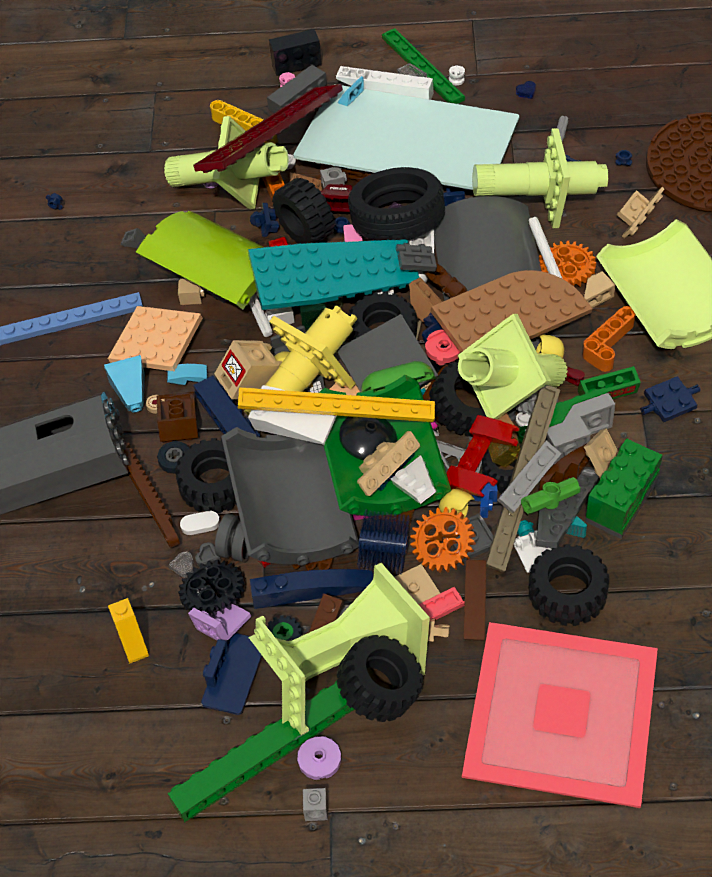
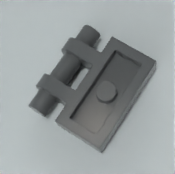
M410 243L396 245V251L399 252L398 261L401 270L435 272L437 266L431 246H425V244L417 246L410 245Z

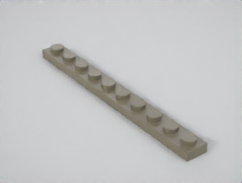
M545 385L538 390L510 483L545 442L560 389ZM522 504L513 513L504 506L502 507L486 558L487 567L500 572L506 571L524 511Z

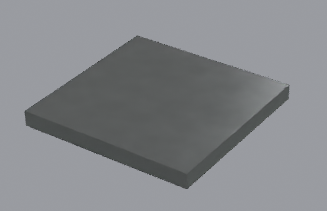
M401 314L343 345L336 351L360 392L364 379L370 373L413 361H421L428 364L434 371L435 377H438L436 370ZM432 380L421 382L419 386L421 387Z

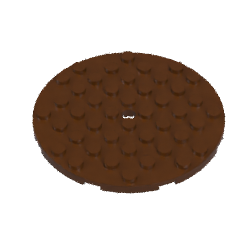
M712 112L689 114L687 118L675 119L667 123L656 132L647 151V169L655 185L659 189L663 187V193L671 199L691 208L712 212Z

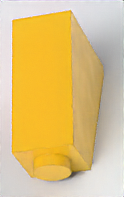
M128 598L108 605L129 664L148 657L146 645Z

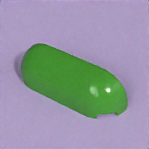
M413 361L370 373L362 383L361 392L373 390L375 393L384 390V386L398 380L403 375L417 380L418 383L433 380L436 377L428 364L421 361Z

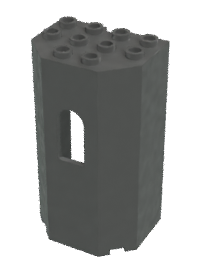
M105 392L0 425V515L128 473L127 465L130 463L127 454L124 453V450L127 449L123 438L121 439L123 429L121 424H118L120 414L118 409H114L112 399L108 398Z

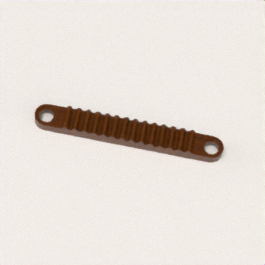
M125 443L127 449L124 450V453L127 454L130 463L127 465L128 475L170 548L179 545L180 541L173 528L171 515L165 509L164 503H162L161 498H159L158 493L155 491V487L152 486V482L149 481L148 475H146L145 470H143L142 465L136 458V454L133 452L130 444Z

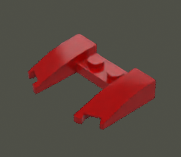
M477 415L469 430L473 435L472 440L460 458L457 467L450 465L446 473L451 489L457 488L471 495L484 497L485 495L481 492L487 483L495 486L498 481L495 478L475 472L491 442L517 446L518 441L511 439L512 431L517 432L520 428L497 419Z

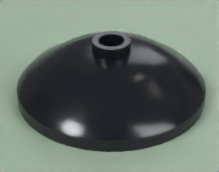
M349 416L341 424L339 439L341 445L349 454L364 460L377 450L376 448L379 444L383 442L396 443L397 434L394 427L386 419Z

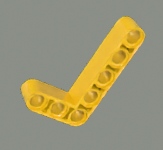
M215 100L210 104L213 121L221 125L223 117L230 116L245 131L263 121V119L221 100ZM277 135L273 136L272 140L265 141L264 143L272 142L276 144L278 141Z

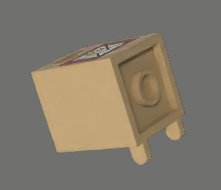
M233 340L214 373L231 399H238L239 387L261 389L277 371L282 361H276L270 352L272 347L269 343Z

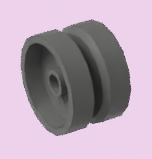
M227 513L222 518L217 530L215 554L226 559L232 555L234 561L245 563L250 556H248L240 518L238 515Z

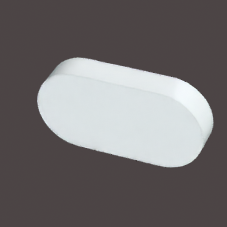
M205 511L183 517L180 526L184 534L194 535L217 529L220 519L216 512Z

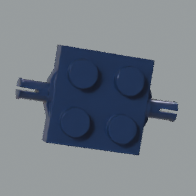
M676 376L645 389L644 394L649 400V405L641 407V413L645 415L654 411L664 423L695 410L698 404L692 395L700 392V387L696 384L687 388L680 378Z

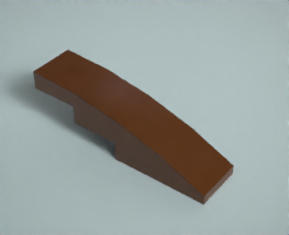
M585 445L573 450L554 464L541 478L539 491L542 490L543 485L547 482L560 483L572 477L577 480L590 461V458L586 455Z
M466 560L464 640L485 641L486 560Z

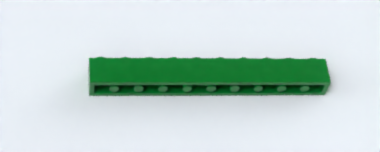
M337 680L329 688L320 690L317 696L310 700H305V724L309 728L308 732L301 735L296 728H292L289 721L282 724L281 718L279 721L267 725L259 734L250 736L244 744L229 750L227 755L221 759L212 761L201 772L194 773L183 784L174 786L168 793V796L184 823L301 746L308 739L313 738L355 710L353 707L350 709L346 704L347 700L342 698L340 694L341 688L338 689Z

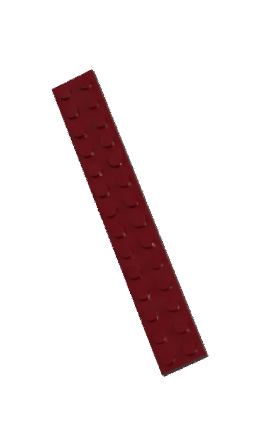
M342 84L314 87L193 165L195 172L203 171V173H208L216 169L220 172L228 169L227 166L237 163L238 159L246 157L247 153L255 151V148L264 145L265 141L272 140L273 136L279 135L282 130L290 128V125L297 123L298 119L305 118L306 114L314 112L315 108H319L323 103L329 102L330 98L338 96V93L343 90Z

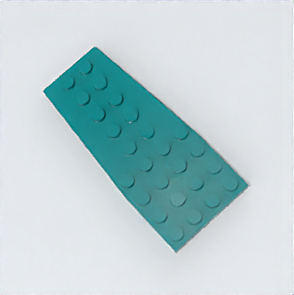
M408 240L304 243L248 249L261 309L267 310L319 304L338 300V297L346 296L347 298L355 297L357 293L364 292L365 295L372 294V291L379 289L384 292L389 291L390 287L398 286L399 289L405 288L407 284L420 278L417 270H401L399 266V252L396 251V245L408 243Z

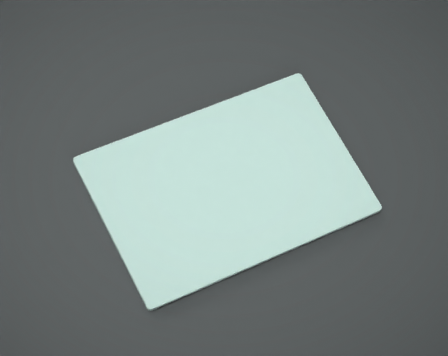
M342 85L343 90L338 93V96L330 98L329 102L323 103L293 155L295 159L373 173L398 167L419 168L431 172L440 180L442 185L473 190L472 173L474 164H501L518 123L519 115L364 89L350 105L345 106L338 104V101L350 87Z

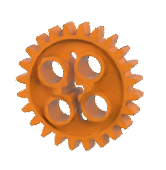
M560 241L558 246L553 243V248L550 247L562 279L571 285L577 284L581 287V282L587 283V279L592 274H595V256H593L592 251L588 252L589 247L583 248V244L577 246L576 241L573 244H570L569 241L563 244ZM539 255L541 271L549 273L542 255Z
M438 507L435 514L429 510V517L423 514L424 521H416L419 528H412L416 532L415 535H410L415 540L410 545L412 548H416L412 553L418 555L416 559L418 562H422L425 568L429 565L431 571L436 567L439 573H441L443 568L449 572L450 566L457 570V563L464 565L462 559H470L467 553L474 552L470 545L476 544L471 539L476 536L471 531L474 527L472 524H468L470 520L467 517L463 519L464 515L462 512L457 514L454 508L449 512V509L445 507L442 512ZM450 525H456L455 530L447 532ZM435 528V534L428 536L429 530ZM453 544H458L457 550L450 551ZM433 548H439L435 555H431Z

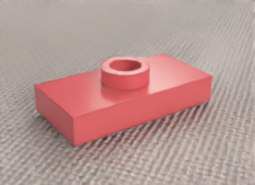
M453 587L418 605L430 619L437 620L465 606V602L456 588Z

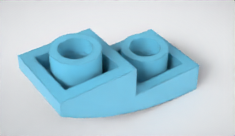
M178 364L175 371H167V382L186 385L187 380L200 382L207 378V366L203 364Z

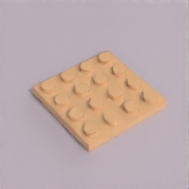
M137 306L108 357L109 362L112 363L141 355L144 368L175 371L203 318L200 313Z

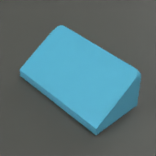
M363 76L345 91L338 104L348 106L364 91Z

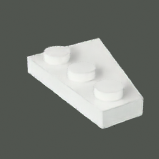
M421 455L404 469L396 472L395 476L390 479L396 487L420 504L436 492L425 465L426 463Z

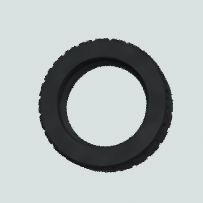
M398 167L373 173L360 180L353 187L348 197L349 211L354 229L363 237L373 241L410 240L417 238L434 229L445 214L443 188L440 180L431 172L419 168ZM399 200L415 201L398 208H378L386 203Z

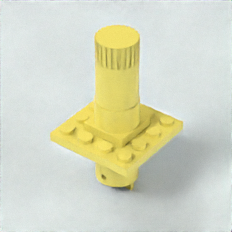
M335 306L333 310L325 308L307 332L303 333L273 316L269 321L274 327L273 331L282 337L281 341L285 343L291 352L279 365V368L265 386L285 391L303 392L319 374L329 380L331 378L334 379V382L342 388L346 386L352 389L355 385L354 381L334 357V354L352 333V326L357 321V317L354 315L348 316L338 306ZM245 409L244 412L249 416L251 409Z

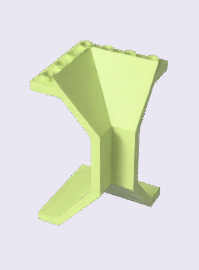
M380 563L374 566L372 582L334 622L292 641L275 638L266 626L265 617L261 616L256 619L255 635L248 638L282 681V724L289 721L292 728H296L302 735L309 731L305 724V682L338 666L351 647L364 637L378 635L379 638L380 636H387L389 640L395 639L399 641L400 645H405L409 648L410 654L413 653L415 655V661L421 667L420 673L425 675L430 617L385 566Z

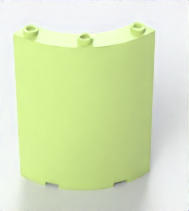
M676 219L660 233L645 241L626 246L607 244L597 254L596 257L658 347L675 349L676 346L682 345L683 348H687L712 339V258L685 223Z

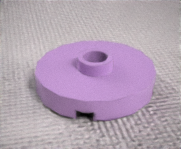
M313 737L301 745L297 761L301 772L307 777L320 780V778H329L338 771L341 765V752L338 745L332 739ZM321 754L323 757L318 759L316 755Z

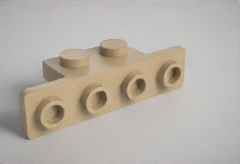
M663 187L649 201L637 190L617 213L629 225L622 235L623 238H626L629 234L632 236L638 230L637 224L641 225L647 218L645 214H649L655 207L653 204L658 203L663 197L661 195L664 190Z
M407 431L396 443L383 442L379 444L376 448L377 450L364 459V463L359 467L363 475L357 480V483L366 496H370L420 447L419 442L411 431Z

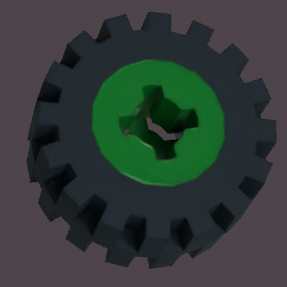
M281 615L279 619L274 617L273 622H268L267 628L275 638L292 641L302 636L301 626L295 618L291 620L290 616L284 618Z

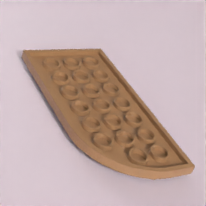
M525 270L507 274L431 306L430 312L461 353L512 314H518L531 340L590 314L593 308L583 295L564 279L542 271Z

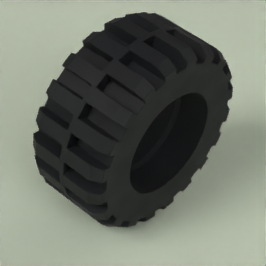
M295 178L275 191L272 198L275 215L278 217L279 223L283 226L285 232L297 244L319 243L333 233L335 220H333L334 215L331 212V207L328 205L325 196L321 194V191L313 183H309V180Z
M376 292L372 293L371 296L366 295L362 300L359 299L355 306H352L349 310L348 316L354 315L357 317V321L352 326L353 331L348 336L351 342L371 331L372 329L369 328L371 325L387 322L400 314L416 338V311L410 302H407L402 296L398 297L394 293L391 295L388 292H383V294Z
M458 360L457 363L452 362L445 367L436 378L429 392V401H435V416H438V421L441 424L444 423L448 430H455V433L460 435L465 433L466 436H472L469 430L477 415L487 416L481 404L480 408L470 407L464 404L456 395L455 388H464L472 392L478 399L472 385L460 376Z
M211 438L209 441L201 440L199 444L194 443L190 446L189 450L186 449L182 453V457H179L175 467L176 480L182 499L186 501L189 507L194 506V510L199 512L202 510L214 511L218 514L222 513L223 510L227 509L229 511L233 509V506H237L230 474L225 479L216 483H204L198 480L204 472L211 469L229 471L222 439L220 441L217 438Z
M564 544V547L558 545L557 548H552L551 551L546 549L542 552V556L539 555L535 559L530 569L529 598L532 601V606L535 610H539V614L543 618L548 617L550 622L556 623L557 621L563 626H567V624L577 626L582 621L583 623L591 621V616L596 618L606 604L610 581L606 565L602 564V559L598 555H593V551L589 549L584 550L582 546L576 545V547H571V544ZM569 575L582 580L588 588L581 593L568 595L555 590L550 582L556 577Z
M378 635L364 637L351 647L337 669L338 689L341 688L340 694L343 699L347 700L346 704L350 709L353 707L356 710L355 713L360 716H366L368 720L373 721L377 719V722H385L386 720H396L397 717H401L410 708L422 691L423 674L420 673L421 667L419 663H416L415 655L413 653L410 654L408 651L409 648L405 645H400L399 641L395 639L389 640L387 636H380L378 638ZM366 667L374 668L384 673L390 680L393 690L376 684L369 676Z

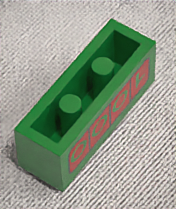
M633 366L581 380L578 393L581 396L592 390L605 387L611 398L616 399L638 393L641 382Z

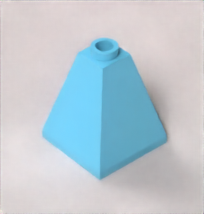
M141 355L105 364L109 383L128 411L132 413L141 411L144 407L145 371Z

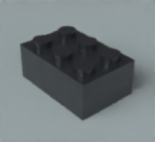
M315 29L269 39L271 63L276 76L304 70L311 65L315 67L322 65L320 40Z

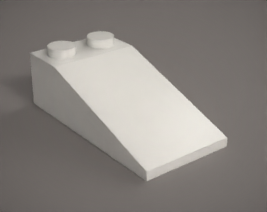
M263 385L261 388L269 390H282L279 388H274ZM251 410L248 416L255 430L325 445L337 415Z

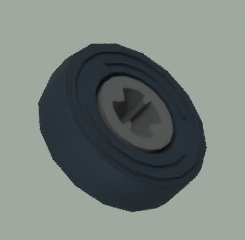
M180 441L166 443L160 448L157 455L159 466L163 471L175 474V467L179 457H182V453L190 448Z

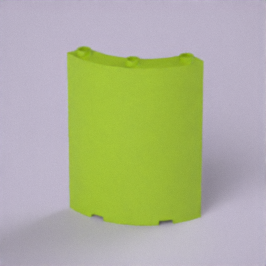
M180 211L168 216L155 226L156 230L152 235L148 234L138 247L136 253L141 257L165 267L234 303L241 309L248 305L251 297L257 291L248 249L264 247L192 211Z

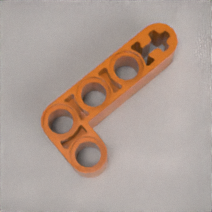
M630 306L620 308L584 341L583 359L603 372L612 370L614 366L615 352L611 347L634 327L635 313Z

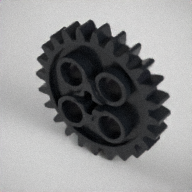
M215 560L214 564L207 561L206 566L200 563L199 569L193 567V573L187 572L188 578L181 579L183 584L179 585L180 591H178L185 610L191 611L195 608L201 612L212 613L213 616H216L217 611L224 614V608L231 610L230 604L237 605L236 598H242L241 592H244L243 586L245 583L241 571L239 572L237 566L233 567L232 563L227 565L225 560L221 564H219L218 560Z

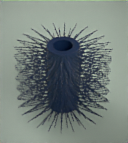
M379 511L376 517H374L376 512H374L372 517V513H370L368 520L366 519L368 516L366 514L363 528L360 529L358 544L360 549L358 551L360 553L358 554L359 558L357 559L359 562L357 565L361 562L363 570L365 566L367 569L370 563H372L370 568H372L374 562L376 563L375 565H378L380 562L385 567L387 563V570L389 569L390 572V569H393V574L396 566L397 574L399 564H401L400 573L401 571L403 572L402 568H404L403 563L408 547L409 514L406 524H404V515L401 525V515L400 517L398 516L397 527L395 526L397 523L396 513L393 518H391L393 515L391 513L389 520L387 519L389 516L387 514L385 522L383 515L381 523L379 521L380 516L378 517Z

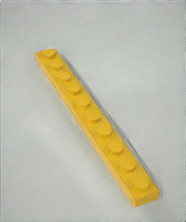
M239 387L238 409L434 422L435 401Z

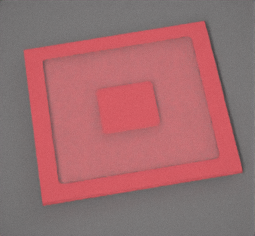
M489 622L462 778L641 808L658 648Z

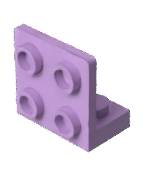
M232 603L230 604L231 610L224 608V614L217 611L216 616L205 611L201 612L195 608L188 613L197 630L215 640L220 639L226 642L251 617L248 611Z

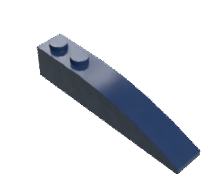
M326 569L250 579L254 609L320 599L323 594L339 596L363 592L372 582L373 572L371 570Z

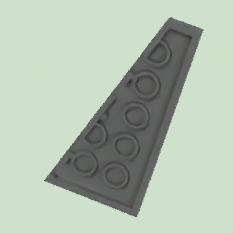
M585 467L578 477V484L581 487L580 493L559 501V506L555 509L543 508L539 510L536 546L545 548L558 547L600 479L593 467Z

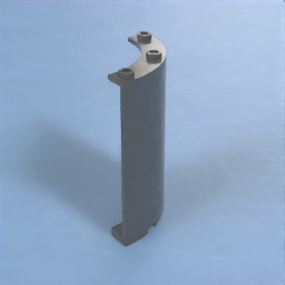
M477 196L445 206V214L440 223L434 228L438 264L452 277H455L467 288V291L513 272L525 270L541 271L535 238L529 225L530 214L528 206L514 199L498 196ZM443 292L444 301L450 299V297Z
M238 427L221 436L248 556L268 563L298 564L302 566L342 554H349L359 547L352 515L339 509L323 444L283 437L282 435H266L265 438L256 437V434L246 432Z

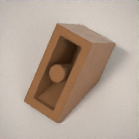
M420 277L409 284L410 301L413 309L416 311L417 318L424 322L423 319L431 313V306L442 301Z

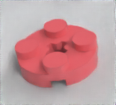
M444 330L434 331L427 337L425 351L427 356L435 361L436 364L444 365L458 359L460 351Z

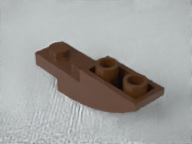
M323 594L309 633L337 620L344 601Z

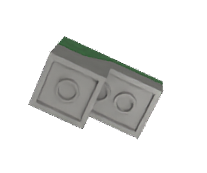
M605 387L592 390L581 396H575L564 402L556 403L545 441L547 440L562 453L554 464L573 450L587 444L592 434L605 428H612L615 402Z

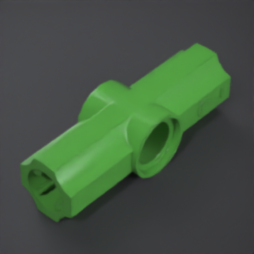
M574 477L560 483L547 482L543 485L542 490L522 498L521 504L527 514L534 513L543 508L555 509L559 506V501L580 493L581 487L578 484V480Z

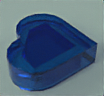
M527 81L516 87V94L518 96L533 99L536 91V84L534 82Z

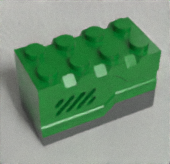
M626 438L617 456H614L607 471H604L599 483L594 486L589 494L585 522L622 539L658 482L659 467L663 455Z

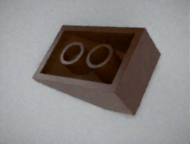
M194 392L157 395V423L160 442L198 438Z

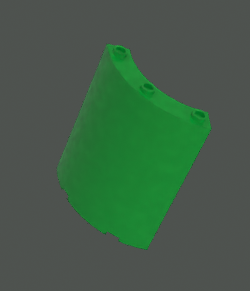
M403 375L398 380L384 386V390L375 393L373 390L356 394V396L424 400L418 381L407 375ZM324 388L319 392L326 394L346 395L345 392H337L327 388ZM349 416L336 417L325 442L324 449L341 511L352 515L364 516L366 514L369 516L370 513L373 516L374 512H376V516L378 511L380 512L378 516H381V514L391 515V513L399 515L402 512L422 507L435 500H440L451 491L431 422L386 419L394 427L397 441L407 431H411L419 442L420 447L370 496H366L357 483V480L363 475L359 467L364 463V460L349 454L343 448L339 439L341 424ZM420 455L426 463L429 476L436 490L433 495L421 504L396 487L390 480L395 476L396 472L404 469Z

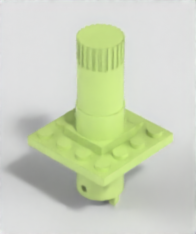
M230 116L223 117L218 149L245 132ZM270 142L256 147L255 151L247 153L246 157L238 159L237 163L227 166L228 169L218 172L216 169L208 173H203V171L195 172L193 165L216 151L212 150L210 152L169 157L165 163L164 173L166 180L172 187L212 182L218 183L248 209H255L260 177L275 176L279 172L285 171L288 167L289 158L284 146L277 147L276 144Z
M554 128L551 130V135L547 138L548 149H545L543 162L474 164L472 187L474 196L543 195L545 208L548 209V221H551L552 228H559L566 195L596 194L598 187H607L608 169L606 164H597L596 161H567L559 128Z
M518 314L509 316L458 355V371L460 376L472 385L486 416L493 419L500 418L545 385L555 388L559 387L565 381V377H567V366L564 359H561L562 357L555 354L536 352Z

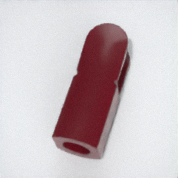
M567 366L565 381L579 386L580 381L584 380L585 373L582 370Z

